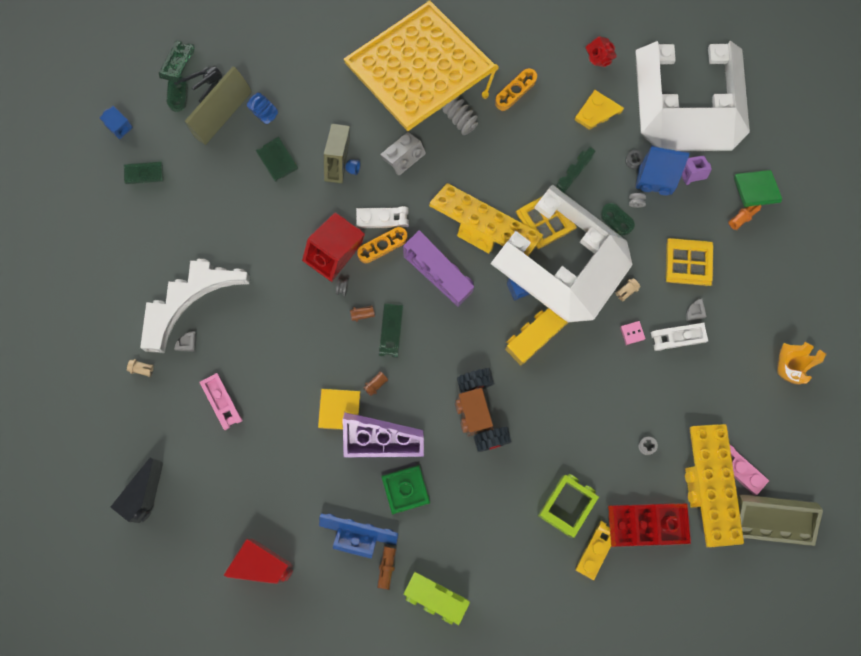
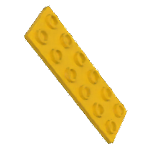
M448 183L429 204L435 210L461 223L457 234L459 238L488 254L492 251L495 242L504 246L515 231H517L531 242L524 251V254L529 257L543 237V234Z
M727 425L691 426L690 434L695 466L685 468V480L688 485L690 507H701L706 547L744 544Z

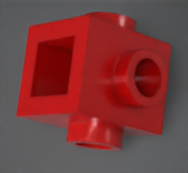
M599 36L585 47L589 54L590 62L595 66L606 67L617 57L615 46L605 37Z

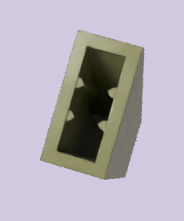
M331 124L324 150V181L343 183L350 142V126Z

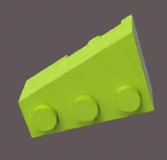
M414 572L403 594L407 596L406 601L414 605L417 602L425 606L423 610L433 615L435 612L443 616L442 620L451 625L453 622L457 625L460 624L470 604L468 599L417 572Z

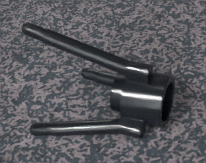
M215 66L211 68L206 67L199 72L175 81L174 84L177 85L203 75L204 79L192 87V90H196L205 83L211 84L199 99L201 103L222 78L221 72Z

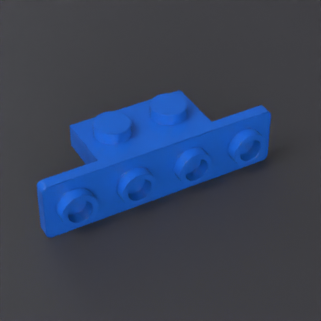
M321 514L319 518L320 527L337 531L333 544V549L372 559L376 541L391 545L397 544L399 534L391 529L376 528L371 524H361L352 519L337 518L332 514Z

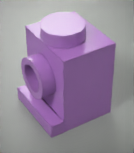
M705 156L688 158L682 173V178L686 185L693 181L708 178L712 168Z

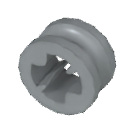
M634 193L629 195L631 200L629 206L634 208L646 206L644 201L646 199L645 194Z
M645 437L639 442L638 447L642 454L651 455L656 452L658 444L654 438ZM646 441L653 445V448L649 449L650 451H647V447L643 446V444L647 443Z

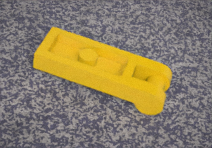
M600 521L575 569V571L591 580L595 579L611 547L610 527L606 526L607 523ZM602 532L608 535L606 541L600 538Z

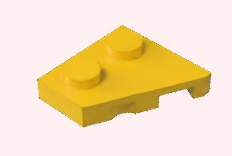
M594 90L574 120L590 130L599 123L609 120L610 117L621 114L624 108Z

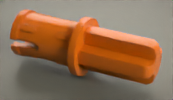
M749 206L739 210V213L729 221L730 227L734 230L739 229L745 222H749L762 206Z

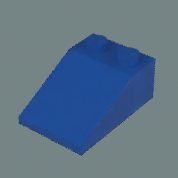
M651 146L638 168L636 188L641 189L643 192L654 191L659 192L661 195H672L678 186L689 158V153Z

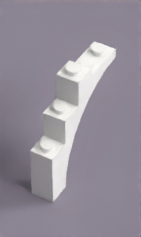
M206 259L190 261L188 283L180 279H176L175 282H168L166 304L164 301L154 300L153 303L146 302L140 348L146 352L165 353L168 337L174 324L194 301L218 288L249 284V274L243 269L226 271L225 268L216 267L213 270V266Z

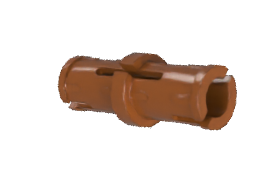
M384 547L382 562L379 565L380 575L377 588L390 590L392 571L395 570L393 566L396 548Z

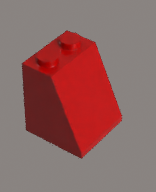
M334 213L307 239L302 261L332 282L362 245L365 233L349 223L344 217Z
M246 539L224 573V576L278 584L288 581L293 573L291 569L293 564L256 540Z

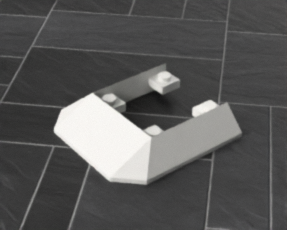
M658 41L635 51L641 135L653 146L675 151H732L749 134L743 52L739 46L729 41L728 44H710L708 47L709 64H725L727 94H714L712 96L713 108H679L678 94H662L660 64L675 63L674 44H658Z
M552 185L534 208L548 219L557 210L586 232L580 243L592 251L594 255L578 277L563 266L555 276L524 254V251L531 242L517 231L506 242L491 262V265L565 321L594 320L633 265L626 239Z

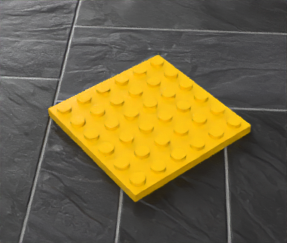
M428 1L344 58V62L407 131L496 70L495 64L431 1Z

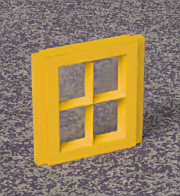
M542 197L515 212L524 225L543 234L542 239L536 246L537 249L545 247L577 228L571 220L557 210L550 219L537 211L534 207Z
M668 238L666 247V282L711 286L713 280V242Z

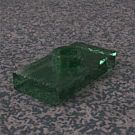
M162 162L124 165L125 184L163 181Z

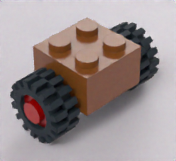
M490 368L478 369L477 371H471L457 377L461 394L458 395L455 403L457 414L462 415L460 424L463 433H467L468 437L475 435L474 441L477 451L483 452L512 443L508 427L492 428L493 424L482 390L495 384Z

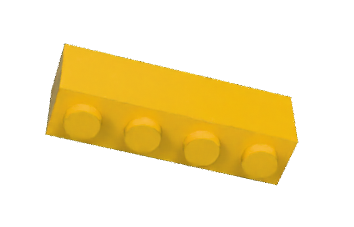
M549 308L545 312L541 310L534 316L536 320L533 323H526L520 329L522 333L517 337L513 335L506 342L508 345L505 350L522 366L569 322Z

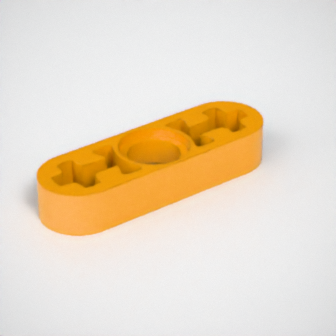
M530 68L523 70L497 94L495 100L496 107L501 111H505L516 103L535 85L537 80L536 71ZM526 76H532V79H528L524 85L523 82L525 81ZM513 86H519L521 88V92L514 93L512 92L511 88ZM509 95V97H508V99H507V102H506V103L503 102V103L501 104V103H500V100H501V99H502V100H505V99L507 98V96Z
M396 227L360 246L357 251L359 260L362 263H370L404 245L407 242L406 230ZM396 233H399V235L403 234L402 240L396 238ZM388 237H391V240L396 238L395 240H393L394 245H391L390 239ZM380 241H386L388 247L380 250L377 244ZM374 245V248H375V251L377 252V254H375L374 251H372V247H371V246ZM366 250V252H370V257L366 258V256H362L363 251Z

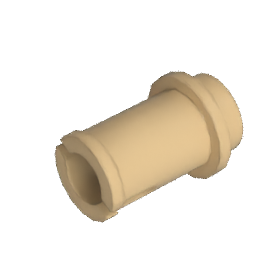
M634 278L632 280L629 279L626 285L615 292L616 296H620L619 299L622 302L634 292L639 291L641 286Z
M137 359L129 360L127 365V371L130 374L137 373L151 377V372L154 369V365L137 362Z

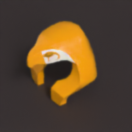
M807 342L803 345L783 343L779 354L777 373L782 379L790 383L807 384L812 377L807 376L806 372L813 366L822 363L826 354L819 349L816 356H810L809 354L814 346Z

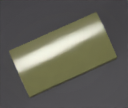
M234 66L185 120L194 138L204 145L212 139L252 93L249 85Z
M739 494L738 505L743 538L815 546L823 509L818 503Z

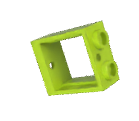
M571 474L561 477L538 517L570 538H574L599 496L595 494L596 491L587 485L585 487L578 483L579 480ZM566 483L590 498L573 527L549 512Z

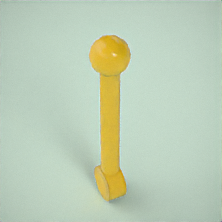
M495 64L496 70L490 75L485 91L482 92L483 99L489 97V88L495 72L499 69L497 64Z

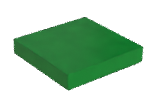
M771 170L735 174L734 180L744 207L781 203L782 196Z
M419 465L381 476L392 515L430 504Z

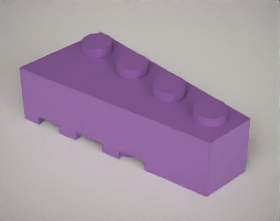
M420 230L403 246L404 258L457 307L474 291L473 281L469 277L464 276L459 268L451 263Z
M344 412V457H424L423 430Z

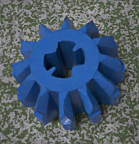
M256 93L247 102L249 110L264 124L272 122L278 114L276 107L261 93Z

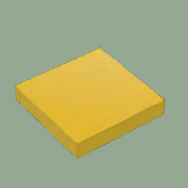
M321 389L318 428L343 430L344 412L359 415L361 392Z

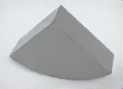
M699 299L690 305L686 313V321L707 317L703 300Z
M188 332L176 342L174 350L195 351L196 332Z

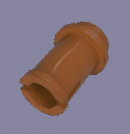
M372 305L358 309L353 307L350 310L352 321L358 322L360 319L375 317Z
M379 372L369 383H365L364 390L370 396L376 395V391L388 381V378L382 372Z

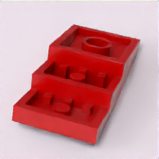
M687 504L608 506L611 547L691 544Z

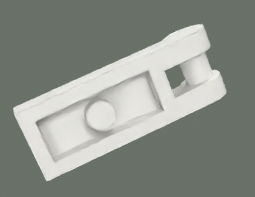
M408 207L356 208L357 228L409 227V220L407 219L409 214ZM399 215L400 219L394 220V216Z
M704 323L651 332V337L654 338L655 345H653L654 351L708 342ZM662 336L667 337V342H662Z

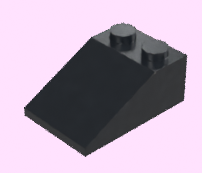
M150 457L110 508L128 522L141 523V521H146L151 515L150 510L154 505L163 462Z

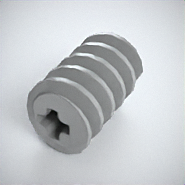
M458 96L441 109H443V113L447 114L450 120L452 119V123L457 125V129L461 130V134L467 135L477 127L478 122L476 123L475 121L478 116L471 117L473 110L466 112L469 106L467 104L461 106L464 100L457 101Z

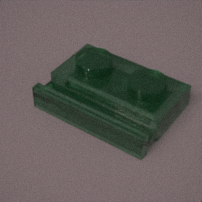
M279 137L263 145L261 149L256 150L275 182L298 169Z

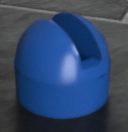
M349 160L345 165L346 171L357 175L360 170V161Z

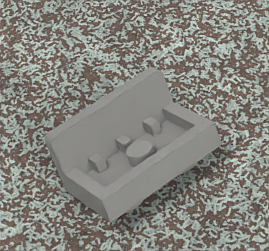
M407 132L380 155L385 162L394 168L397 175H401L422 158L426 152L421 141Z

